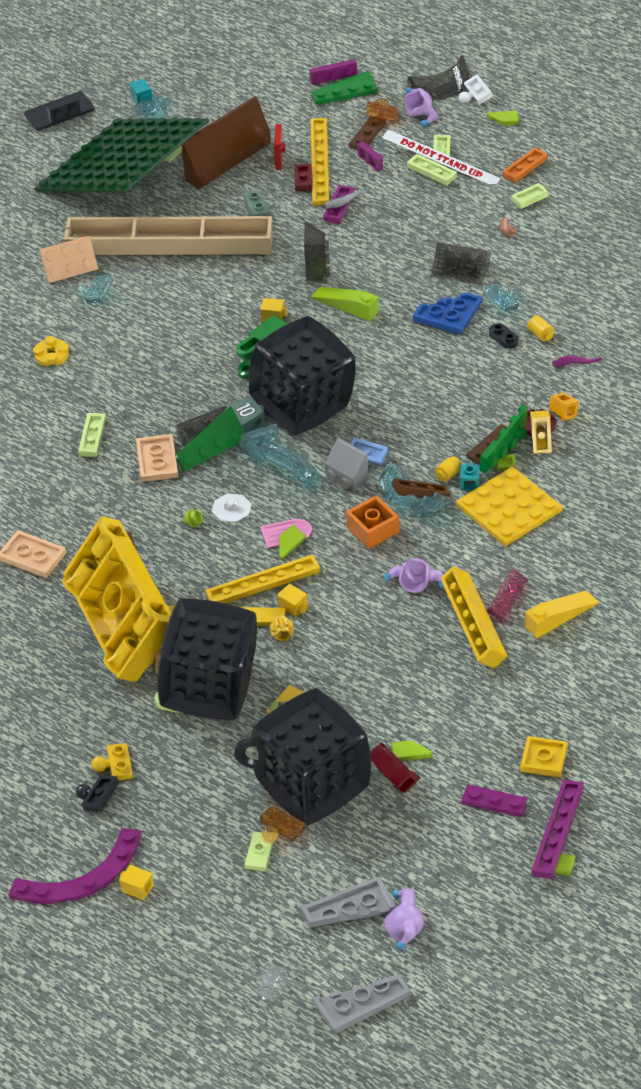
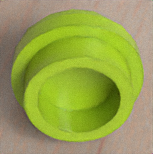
M189 509L184 515L183 522L191 528L198 527L203 522L202 513L198 509Z

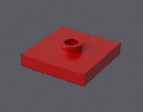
M276 124L274 134L275 170H282L283 153L286 151V145L283 142L282 124Z

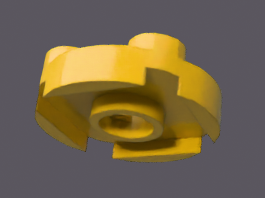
M48 336L33 348L35 360L43 366L60 365L69 357V346L63 340L55 339L54 336Z

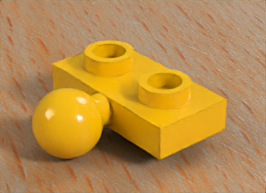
M127 743L107 745L108 759L96 756L91 761V767L96 772H103L106 768L110 767L111 776H117L119 781L133 779Z

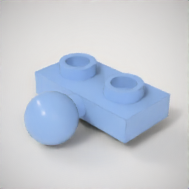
M355 437L351 443L354 447L368 454L369 463L379 466L383 465L389 452L386 446Z

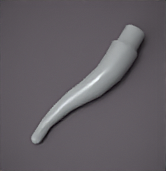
M366 190L353 192L344 197L325 202L326 209L344 206L354 197L366 193Z

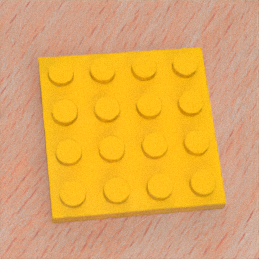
M513 466L456 501V506L505 547L563 511L562 505Z

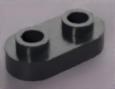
M496 323L490 326V337L507 349L518 346L519 337L505 325Z

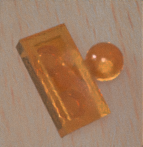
M380 98L377 102L367 101L366 115L398 122L399 109L389 106L387 99Z
M273 805L260 816V823L267 826L262 831V838L267 843L275 842L279 834L294 841L306 830V823Z

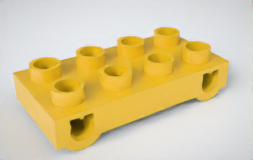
M101 516L63 572L62 583L66 590L75 596L104 651L103 661L105 666L118 679L136 682L145 669L153 664L155 655L163 644L171 612L120 520Z

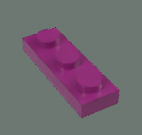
M355 59L309 69L311 85L357 75V62Z
M338 185L331 200L355 192V187ZM350 202L338 208L327 209L323 216L324 221L340 224Z
M468 784L462 797L463 805L523 817L528 802V797Z

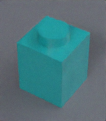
M145 79L129 83L130 95L137 105L153 101L152 90Z

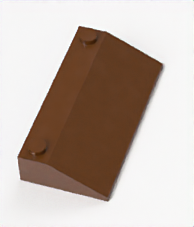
M252 97L196 132L182 144L186 182L200 189L271 143L270 129L257 97Z

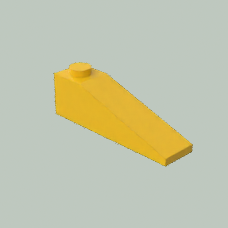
M586 590L540 603L525 612V628L536 638H539L599 604V601Z

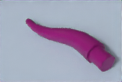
M567 355L552 361V365L556 368L571 363H593L602 360V358L589 359Z

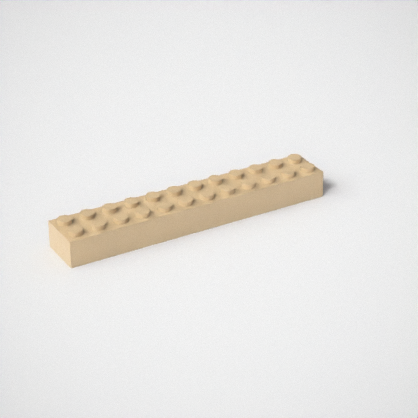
M272 216L68 217L64 242L89 236L95 255L271 254L273 225Z

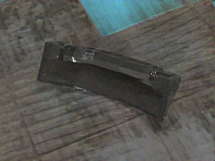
M462 55L454 66L444 72L429 76H408V88H422L429 93L432 101L442 100L462 92L466 88L464 82L471 79V74Z

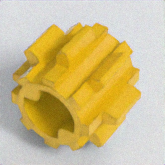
M285 616L275 617L270 624L272 638L275 637L279 642L288 641L290 637L292 638V634H294L292 620Z

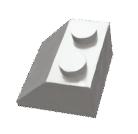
M338 438L325 462L327 478L338 482L343 488L355 492L369 480L368 454Z

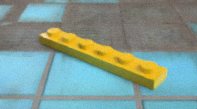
M310 555L206 589L205 595L210 601L227 604L320 573V566L315 557Z

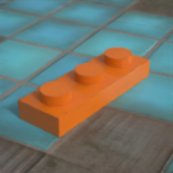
M535 147L502 171V177L516 183L548 159V154Z

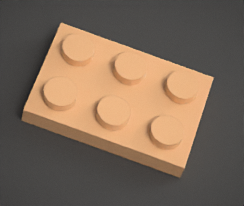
M89 236L39 249L48 283L98 269Z
M173 434L136 438L141 482L178 478Z
M17 530L0 550V561L47 578L67 552L65 547Z

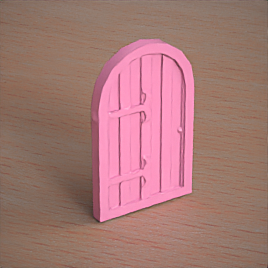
M292 519L260 526L267 549L279 547V536L292 524L306 535V539L311 536L312 526L306 520Z

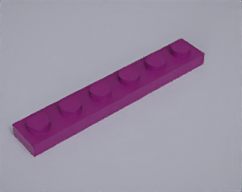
M563 780L531 870L532 877L553 879L584 790L583 782Z

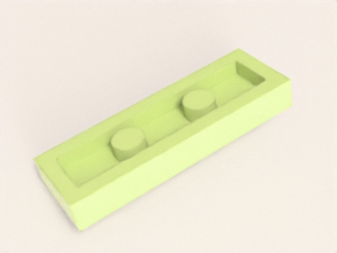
M416 154L407 161V168L446 186L457 178L456 171L419 154Z
M87 413L78 450L79 456H98L106 414Z

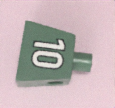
M252 398L224 405V410L232 406L246 435L265 424L264 414L266 413L263 411L264 407L258 405Z

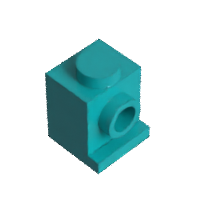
M468 462L460 467V490H475L479 487V465ZM464 481H475V484L464 483Z

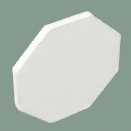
M226 494L214 501L212 513L220 521L237 522L249 516L252 504L243 495Z

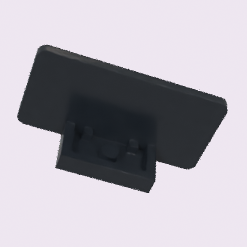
M78 91L24 112V116L37 131L91 112L94 110V105L83 92Z

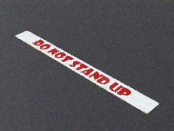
M388 130L382 137L487 184H497L501 179L391 130Z

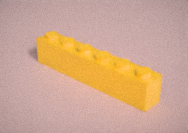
M452 566L440 578L478 662L495 668L507 657V653L470 574Z

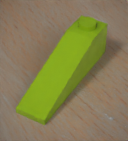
M319 287L311 296V299L367 321H371L379 312V296L366 291Z

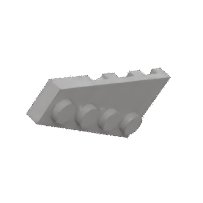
M378 876L301 906V912L308 925L315 927L388 914L397 905Z
M397 975L374 981L372 985L361 987V985L354 986L349 991L341 993L340 991L331 992L330 996L322 998L320 996L312 997V1003L333 1033L336 1034L411 996V990L402 977Z

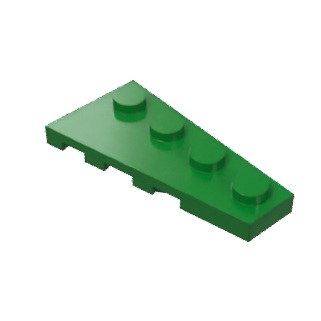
M368 70L312 91L311 97L315 105L375 94L378 93V88Z
M521 404L518 408V415H513L509 419L510 424L507 429L502 428L497 441L493 440L480 456L479 471L486 474L511 449H514L520 440L526 437L527 406Z
M232 406L227 407L222 414L215 418L211 424L175 455L183 472L248 439Z

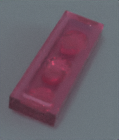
M512 569L486 611L502 623L511 611L528 579L515 569Z

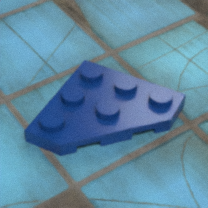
M466 292L460 294V297L453 299L450 297L443 298L431 305H427V303L421 304L412 315L413 321L461 335L483 303V297Z

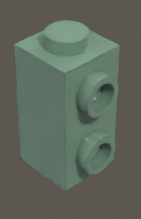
M261 191L244 194L245 208L249 216H270V211Z

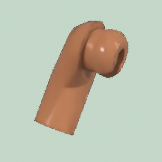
M502 218L500 221V232L508 237L515 236L517 228H512L513 225L509 226V220Z

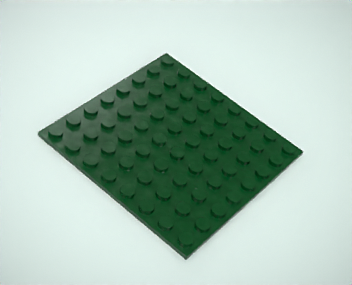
M176 117L172 119L117 118L112 121L110 126L103 128L99 135L94 136L88 144L83 145L81 150L72 154L69 160L61 163L57 170L50 172L49 176L41 180L34 190L44 192L126 193L205 126L209 119L200 117L193 119L188 117L183 119Z

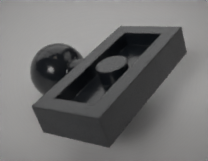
M100 775L92 788L87 784L79 785L76 789V796L84 799L81 804L84 811L101 812L120 782L117 776Z

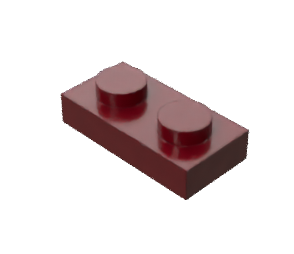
M295 164V191L312 190V165Z

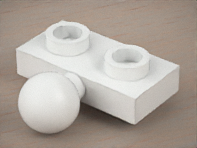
M475 75L464 82L469 92L460 93L458 100L462 103H467L474 97L480 105L493 97V94L481 78Z

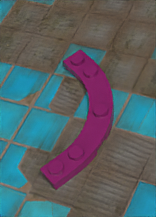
M122 827L109 856L91 872L76 879L56 883H42L15 878L8 894L9 899L37 904H55V902L69 900L72 902L95 894L111 884L128 867L141 840L142 831Z

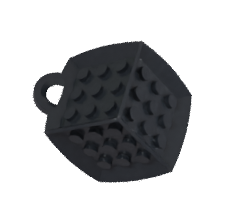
M306 316L278 328L255 344L249 367V394L258 405L264 407L263 411L285 430L293 435L304 433L323 424L348 406L355 381V356L333 332L314 318Z
M190 598L178 599L169 618L162 644L157 677L159 704L162 707L189 715L236 720L243 707L251 678L257 643L256 613L248 609L216 601Z
M318 688L308 690L273 710L253 727L251 738L243 739L236 744L234 756L240 764L254 769L257 780L284 810L306 826L334 813L369 786L371 752L367 733L340 704ZM250 747H256L259 759L249 758L245 753L246 750Z

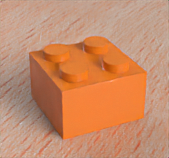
M377 495L346 511V527L368 549L400 533L399 516Z

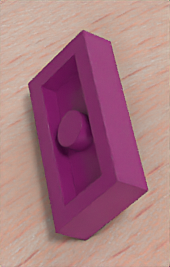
M363 141L357 143L358 156L377 172L382 170L383 157Z

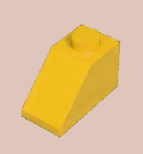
M549 411L530 412L533 454L552 453Z

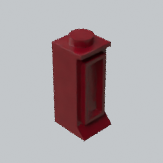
M381 742L372 749L371 761L404 794L421 778L414 771H410L384 743Z

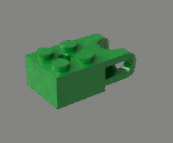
M273 315L249 332V337L236 346V355L244 359L238 366V375L241 378L249 379V372L243 371L250 367L255 344L278 328L286 325V322Z

